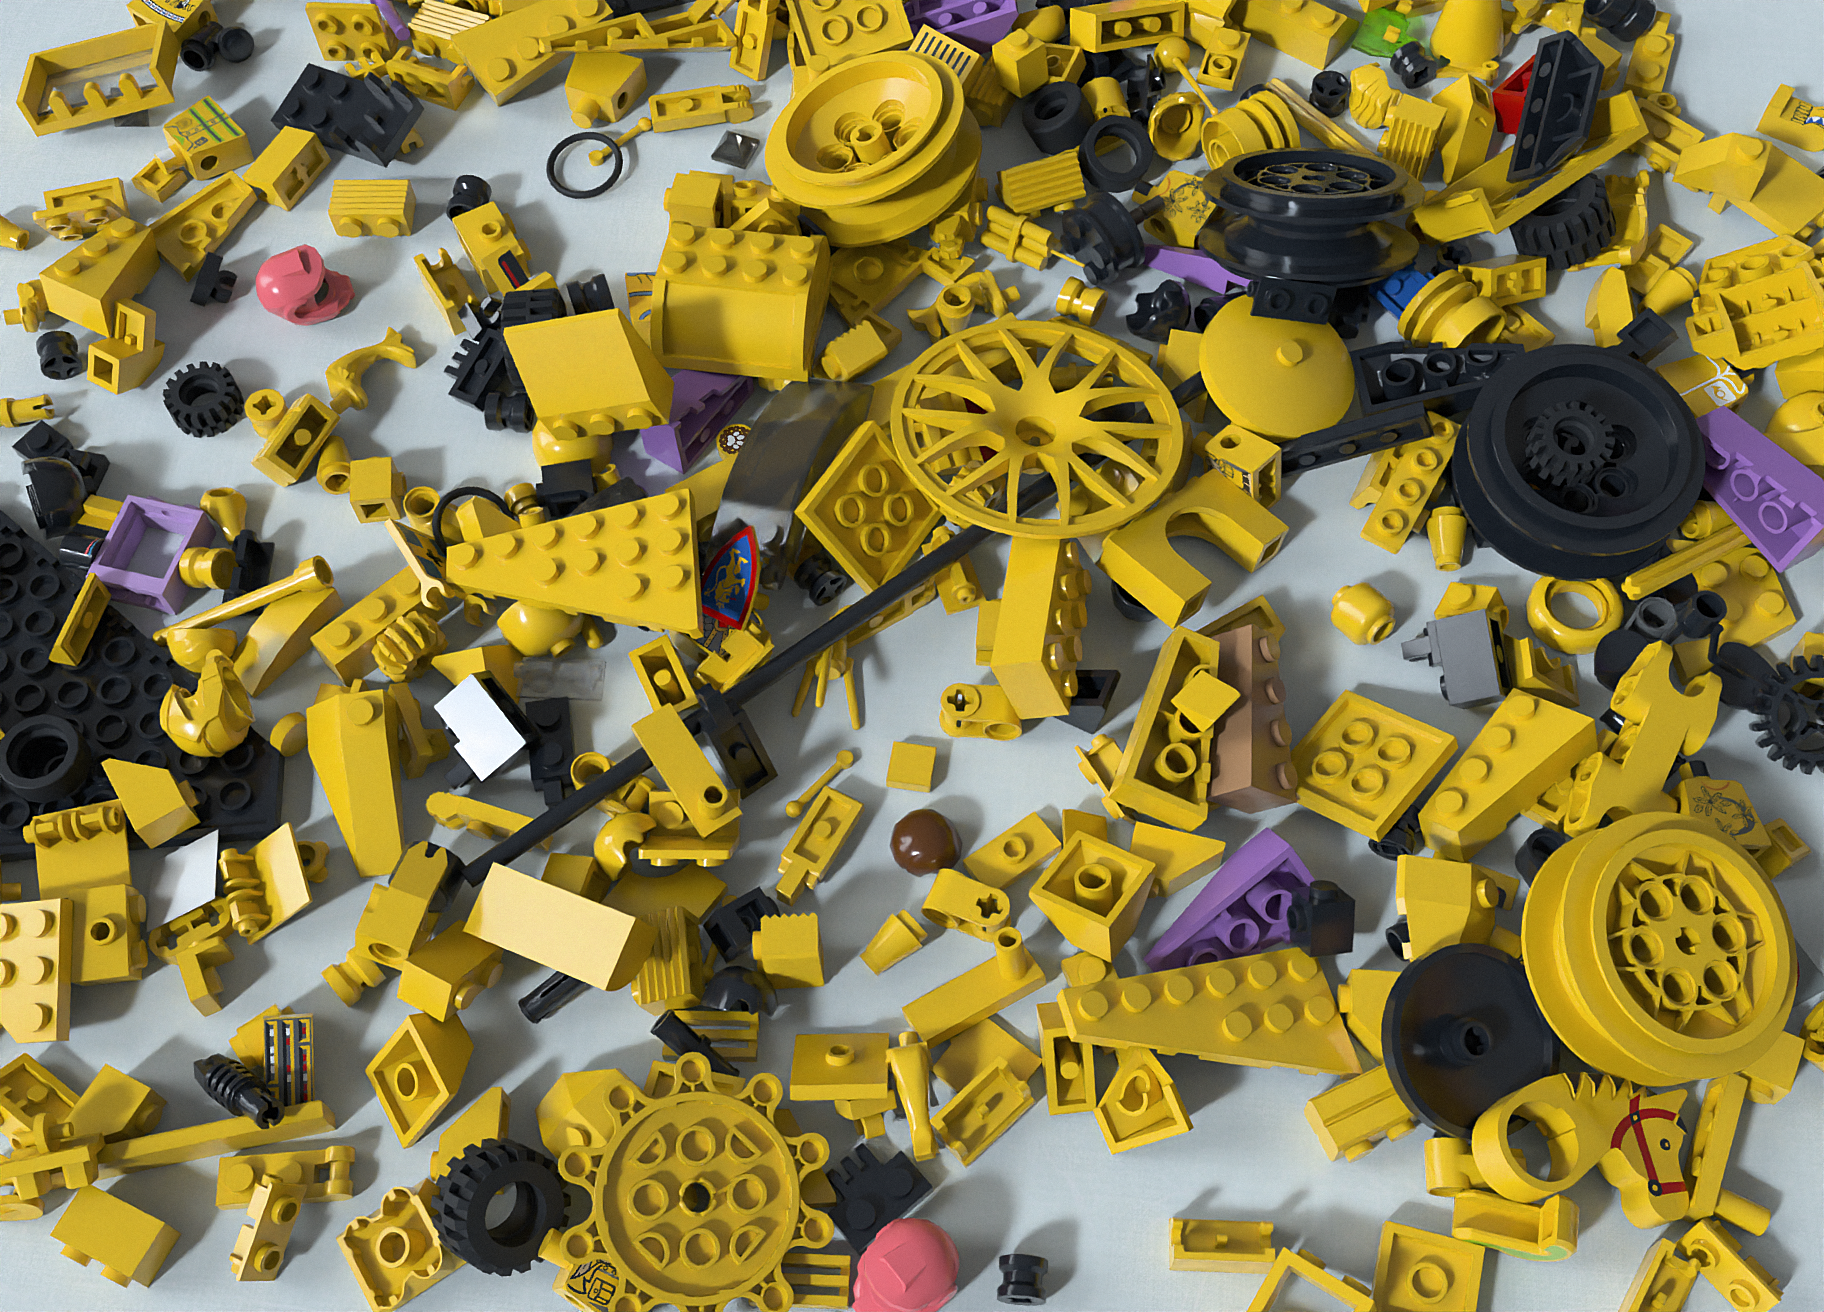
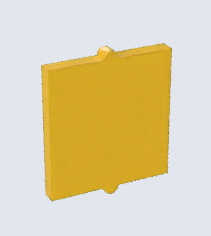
M986 1018L962 1031L958 1036L950 1038L951 1045L934 1064L931 1073L955 1092L959 1093L999 1054L1009 1063L1014 1076L1020 1082L1024 1080L1026 1083L1040 1068L1042 1059L989 1018Z

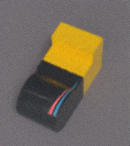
M91 494L83 504L84 515L75 525L73 531L68 532L61 542L59 548L60 564L64 567L88 572L124 502Z

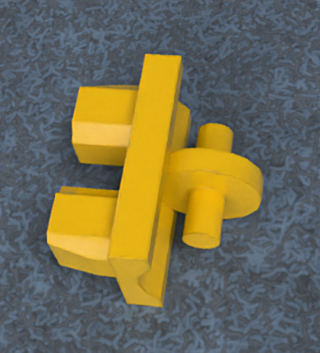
M51 1112L38 1114L34 1119L33 1130L21 1132L19 1135L22 1147L35 1144L36 1146L14 1150L11 1153L10 1161L0 1163V1180L12 1178L20 1200L35 1198L48 1193L53 1188L49 1170L62 1167L67 1189L72 1190L89 1186L99 1177L97 1153L105 1146L103 1133L101 1131L60 1140L74 1135L72 1122L58 1124Z

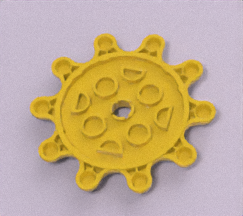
M698 1052L685 1053L677 1060L674 1068L675 1081L673 1088L663 1098L652 1099L646 1097L633 1082L626 1079H616L610 1082L604 1089L602 1100L606 1111L612 1116L614 1121L612 1139L600 1148H590L584 1145L570 1146L562 1152L558 1160L559 1173L564 1180L587 1189L593 1202L592 1212L588 1219L582 1224L570 1228L561 1237L559 1246L564 1260L573 1265H583L593 1260L602 1259L610 1262L616 1268L619 1274V1284L617 1291L609 1302L608 1312H648L660 1303H669L677 1307L680 1312H723L728 1302L739 1297L749 1298L757 1305L761 1312H788L792 1307L794 1295L790 1284L784 1279L781 1272V1261L784 1254L795 1246H805L812 1249L822 1248L832 1240L834 1235V1224L828 1214L807 1206L800 1194L803 1178L809 1172L825 1165L829 1158L830 1150L826 1139L820 1134L813 1132L790 1138L782 1135L777 1130L773 1115L775 1108L782 1098L783 1086L775 1075L759 1073L753 1076L745 1089L739 1094L725 1095L719 1092L713 1085L710 1062L704 1055ZM692 1183L703 1185L709 1192V1204L706 1209L699 1213L689 1210L682 1200L686 1188Z

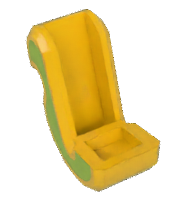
M1466 1189L1458 1192L1454 1197L1451 1236L1458 1240L1485 1246V1248L1497 1249L1509 1256L1520 1259L1556 1262L1568 1259L1577 1252L1580 1208L1572 1199L1560 1194L1554 1195L1547 1199L1544 1205L1531 1202L1512 1201L1502 1195L1481 1190Z

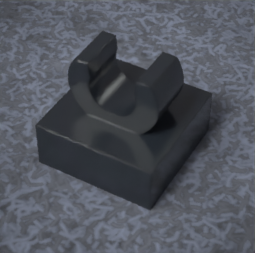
M210 252L207 253L190 302L205 307L210 294L220 303L229 302L233 292L222 288L220 284L234 287L238 276L228 270L219 271L223 257Z
M489 296L483 300L480 307L466 302L457 312L472 340L480 342L488 328L501 332V311L497 310L502 305L501 300Z
M62 448L58 455L59 458L67 459L75 464L82 477L90 475L97 493L111 464L104 454Z

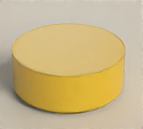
M293 712L284 716L273 728L270 744L285 757H290L300 752L308 743L307 718L299 712Z

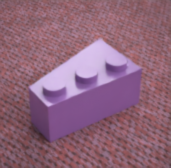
M687 369L680 371L671 378L675 385L669 424L640 429L645 453L684 475L754 393L752 376Z

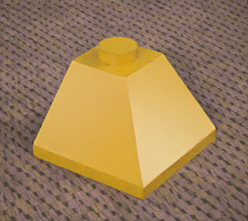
M1077 830L1029 890V897L1072 945L1112 963L1136 930L1157 872V864Z
M425 1012L408 1015L365 1069L403 1149L414 1145L457 1094L474 1045L457 1012L444 1023Z

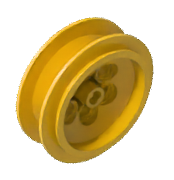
M886 51L844 62L826 71L802 89L782 110L771 128L765 147V166L775 188L787 199L802 205V213L826 232L829 245L849 248L865 247L889 242L905 236L926 225L949 208L966 189L978 168L982 153V135L975 116L965 105V94L961 82L949 65L934 56L921 52Z
M1644 812L1628 816L1605 828L1589 831L1564 843L1544 862L1529 889L1522 917L1521 942L1525 970L1531 990L1540 1010L1557 1036L1573 1053L1597 1071L1605 1075L1624 1078L1627 1081L1631 1080L1645 1087L1673 1086L1694 1079L1718 1078L1736 1073L1760 1059L1772 1047L1784 1029L1792 1010L1797 985V954L1791 923L1776 888L1759 863L1737 841L1711 824L1692 816L1674 812Z

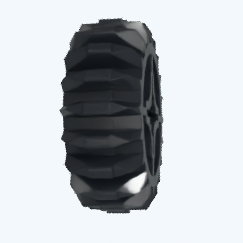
M1813 654L1808 665L1804 656L1797 655L1793 657V670L1788 664L1780 661L1776 664V670L1780 675L1779 678L1769 673L1762 675V680L1769 685L1767 691L1754 688L1752 695L1762 698L1761 706L1749 705L1747 709L1749 713L1760 715L1761 720L1753 721L1748 726L1754 732L1765 731L1764 734L1757 738L1755 743L1760 748L1772 745L1767 754V758L1775 762L1784 756L1783 768L1792 771L1799 764L1802 773L1811 775L1817 764L1820 772L1824 773V746L1812 750H1801L1794 747L1800 738L1806 740L1811 734L1816 732L1824 735V725L1808 721L1810 716L1801 705L1805 704L1815 707L1816 715L1824 724V690L1819 689L1812 696L1805 697L1803 694L1797 693L1792 689L1794 685L1807 679H1824V656ZM1781 700L1790 711V719L1783 727L1786 730L1784 734H1782L1778 724V709Z

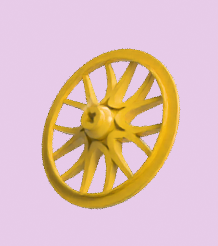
M1011 320L987 323L956 332L926 349L911 363L895 389L891 405L890 428L893 444L899 460L918 487L952 514L983 528L1017 537L1066 539L1084 537L1120 526L1142 514L1162 496L1176 474L1182 455L1183 428L1178 408L1169 390L1151 368L1133 353L1113 341L1095 333L1059 323L1036 320ZM1024 347H1039L1050 350L1037 368ZM1007 348L1021 374L1023 383L1021 389L1017 391L1003 385L975 354ZM1063 352L1077 355L1098 364L1073 389L1055 394L1049 379ZM962 360L974 380L939 374ZM1108 370L1130 386L1097 388ZM928 387L967 398L988 411V413L975 414L916 409L922 393ZM1143 402L1154 424L1094 422L1083 417L1105 407L1121 403ZM913 423L936 426L954 431V433L943 438L922 454L915 437ZM1157 438L1158 451L1153 468L1136 452L1123 444L1122 441ZM988 446L999 452L953 487L945 483L929 466L933 461L967 447ZM1087 452L1107 456L1136 471L1145 480L1125 498L1077 455ZM1044 471L1050 472L1057 487L1060 519L1018 517L1017 493L1018 482L1022 472L1031 475L1041 474ZM1008 472L1007 514L984 507L963 496L984 483ZM1069 478L1091 490L1112 506L1095 513L1069 518Z

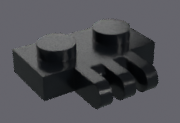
M491 328L487 329L479 344L463 339L460 347L468 353L463 355L455 352L451 358L460 366L457 369L447 365L443 371L446 375L456 380L448 395L456 401L481 412L485 409V401L489 391H496L507 374L501 332Z
M861 1143L854 1149L858 1158L865 1163L861 1169L848 1155L840 1161L841 1166L850 1176L846 1182L833 1168L825 1174L828 1181L844 1199L828 1213V1216L832 1219L836 1229L859 1256L876 1240L877 1233L894 1219L905 1217L933 1192V1186L902 1150L882 1166L870 1150Z

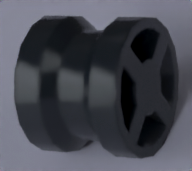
M1411 41L1400 47L1390 61L1391 69L1394 73L1402 75V83L1408 89H1416L1427 83L1437 69L1435 60L1425 55V48L1418 41Z
M1329 70L1318 73L1313 78L1309 103L1328 118L1339 116L1345 107V97L1349 89L1348 79L1337 71Z
M51 331L43 334L36 341V350L41 358L40 369L44 376L54 380H66L79 374L82 369V361L77 353L78 343L74 335L65 331Z
M817 553L807 558L798 567L793 577L794 582L799 588L809 591V599L817 606H823L835 599L844 589L847 582L846 576L839 569L834 570L831 567V560L824 553Z
M1025 1254L1000 1256L999 1270L1003 1273V1283L997 1288V1300L1008 1304L1024 1306L1046 1304L1047 1291L1042 1286V1277L1048 1272V1260L1039 1256Z

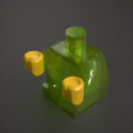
M1399 0L1395 10H1389L1383 6L1366 13L1351 48L1369 56L1392 58L1398 48L1411 41H1418L1417 38L1406 34L1410 22L1406 20L1405 15L1410 13L1414 2L1412 0Z

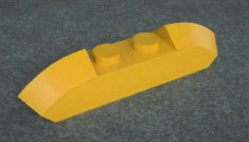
M1613 266L1603 271L1591 289L1585 308V327L1593 330L1596 346L1602 348L1620 344L1621 342L1616 334L1636 318L1633 296L1625 272Z

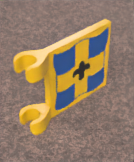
M390 518L384 523L420 580L421 598L426 607L440 611L442 608L437 603L440 593L449 599L456 596L464 600V616L466 621L480 628L483 626L479 619L482 610L492 616L496 614L497 609L493 603L479 598L476 593L467 594L454 591L446 582L447 557L438 547L434 537Z

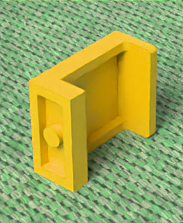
M1773 144L1764 173L1750 202L1713 193L1708 207L1719 215L1734 204L1778 236L1788 234L1804 244L1810 241L1818 227L1822 230L1824 229V179Z

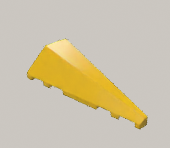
M689 11L647 22L642 14L638 12L539 38V50L541 53L721 52L737 47V38L722 18L713 20L710 16L705 22L695 25L688 19Z

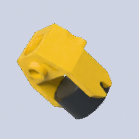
M423 840L407 844L388 879L389 887L375 883L371 891L368 903L355 930V954L402 971L404 960L431 941L432 933L442 913L450 910L465 881V877L460 871L461 868L466 866L463 861L447 848Z

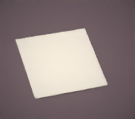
M219 829L152 863L146 933L215 899Z

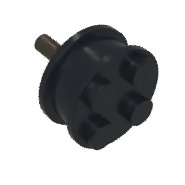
M1103 190L1096 191L1089 197L1087 205L1082 208L1071 207L1063 213L1062 228L1064 234L1060 236L1061 244L1069 255H1074L1077 261L1086 264L1083 271L1091 284L1110 285L1118 279L1121 270L1126 267L1130 269L1137 268L1144 262L1145 247L1137 225L1164 209L1165 203L1157 195L1138 206V208L1128 212L1124 205L1112 194Z

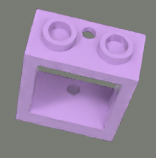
M128 495L85 578L87 579L90 572L96 573L110 592V600L177 615L190 587L183 583L179 575L178 567L181 555L187 548L193 546L210 548L217 532L207 518L206 513L194 505L185 504L182 507L166 503L153 496L141 498ZM147 527L185 535L164 579L125 571Z

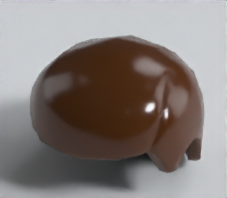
M919 809L909 812L894 825L889 846L895 862L901 868L906 869L908 873L914 876L921 877L926 874H938L939 870L943 868L952 869L960 860L963 843L957 828L950 819L936 810Z

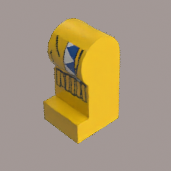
M1781 83L1769 102L1756 131L1806 151L1819 152L1823 150L1824 107H1814L1812 104L1793 97L1795 88Z

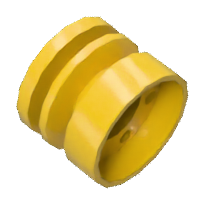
M1450 269L1430 280L1418 291L1400 316L1397 330L1398 334L1405 340L1411 341L1413 347L1428 348L1429 342L1443 343V348H1466L1471 343H1495L1503 332L1508 318L1507 313L1489 297L1483 295L1477 297V287L1473 283L1467 282L1463 274L1458 270Z

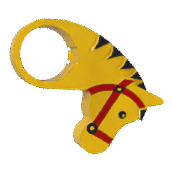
M1587 1072L1562 1073L1544 1077L1500 1098L1483 1112L1478 1118L1472 1133L1473 1157L1480 1174L1493 1190L1507 1199L1522 1203L1535 1202L1570 1188L1596 1165L1603 1177L1620 1190L1621 1206L1627 1219L1639 1229H1652L1683 1218L1689 1208V1194L1683 1180L1678 1159L1683 1135L1688 1134L1678 1111L1687 1098L1688 1092L1685 1089H1678L1657 1095L1647 1087L1631 1080L1627 1081V1079ZM1511 1114L1524 1117L1530 1122L1536 1121L1535 1126L1544 1137L1548 1136L1547 1144L1551 1156V1168L1546 1181L1539 1180L1528 1174L1513 1157L1507 1140V1125Z

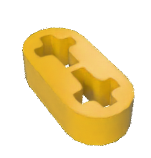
M215 896V899L153 929L148 940L150 950L162 962L168 965H178L175 954L188 949L189 945L202 938H214L217 936H221L223 940L227 939L235 930L232 926L233 918L226 899ZM217 911L220 914L218 916L220 923L212 927L209 923L211 921L209 915ZM175 934L178 937L176 939L178 946L170 950L167 947L169 945L168 937Z

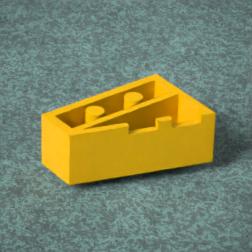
M121 216L41 271L39 276L49 311L110 338L113 334L114 301L125 297L132 299L135 293L141 294L161 266L153 229L125 216Z

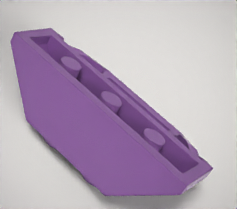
M909 0L903 5L914 40L923 24L980 55L991 52L992 46L1003 39L1019 16L1017 0ZM910 46L897 51H908Z

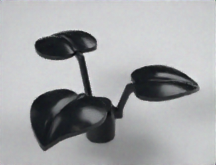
M1666 542L1649 560L1629 571L1627 576L1673 554ZM1690 573L1639 600H1633L1639 605L1646 598L1660 597L1669 601L1676 612H1679L1677 616L1678 626L1662 640L1669 645L1682 634L1692 639L1704 638L1710 634L1707 658L1714 666L1708 673L1711 671L1721 678L1722 690L1719 700L1727 706L1739 710H1747L1749 705L1761 706L1762 698L1752 695V690L1759 688L1767 691L1769 685L1761 678L1764 673L1772 674L1776 678L1780 676L1760 654L1744 644L1726 642L1717 651L1719 635L1724 630L1723 626L1719 623L1727 613L1726 603L1720 595L1708 590L1698 592L1696 579ZM1625 629L1614 630L1606 634L1597 644L1594 653V675L1597 677L1598 682L1608 690L1615 692L1620 678L1629 670L1643 649L1649 645L1647 640L1640 634Z

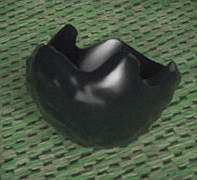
M1167 279L1154 292L1138 293L1135 298L1137 303L1136 313L1126 315L1127 328L1134 336L1152 342H1167L1171 329L1184 331L1189 325L1191 317L1190 297L1181 282Z

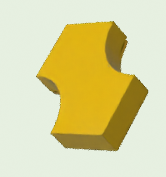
M692 860L682 870L664 877H645L629 870L600 904L632 917H641L642 914L649 915L651 912L674 908L676 905L684 906L698 917L699 924L701 925L729 889L726 883Z

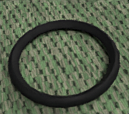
M582 132L571 135L558 143L551 151L546 166L547 178L551 186L566 197L574 199L595 197L607 191L618 180L623 167L622 152L619 146L604 134ZM585 139L601 141L608 145L615 155V168L612 175L601 186L587 191H574L565 188L557 181L554 174L555 161L561 151L568 145Z
M467 486L447 493L436 506L432 519L433 535L442 553L447 557V547L449 546L444 540L441 531V518L446 506L451 501L465 495H478L494 502L505 515L516 521L507 503L490 490L480 487Z

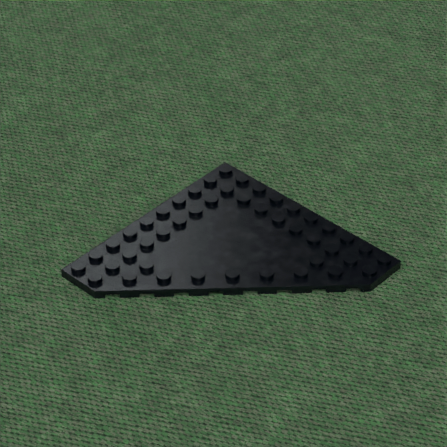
M0 510V728L6 735L13 726L29 717L42 714L60 716L72 723L82 734L91 748L92 756L90 770L82 784L66 797L47 803L26 800L18 795L0 775L1 862L36 859L35 843H26L23 836V828L30 825L33 820L32 817L119 799L101 762L109 758L167 769L178 783L187 780L200 802L193 806L200 823L153 849L187 846L218 829V843L265 839L279 829L281 826L285 757L277 748L270 744V741L265 740L257 733L251 725L243 742L221 757H199L181 750L160 725V708L164 696L172 684L178 685L180 688L183 687L194 695L198 689V679L190 672L185 671L168 653L150 638L148 639L112 605L107 604L77 667L52 662L49 659L54 644L85 582L75 573L62 566L52 553L38 541L36 542L16 522ZM52 739L43 741L33 747L22 763L21 774L23 777L35 779L46 776L56 770L67 754L68 744L63 739ZM125 812L129 851L151 849L135 832Z

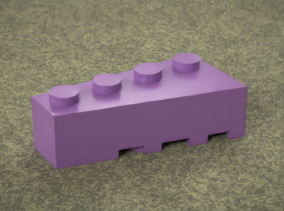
M1724 405L1696 418L1704 442L1706 456L1703 487L1779 574L1814 556L1824 546V480Z

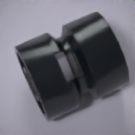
M1585 0L1583 6V13L1586 18L1598 26L1606 28L1610 34L1622 42H1630L1641 36L1651 24L1656 12V4L1653 0Z

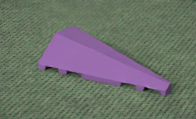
M1144 243L1145 259L1142 264L1216 292L1226 294L1238 285L1247 287L1249 282L1252 281L1228 272L1201 250Z

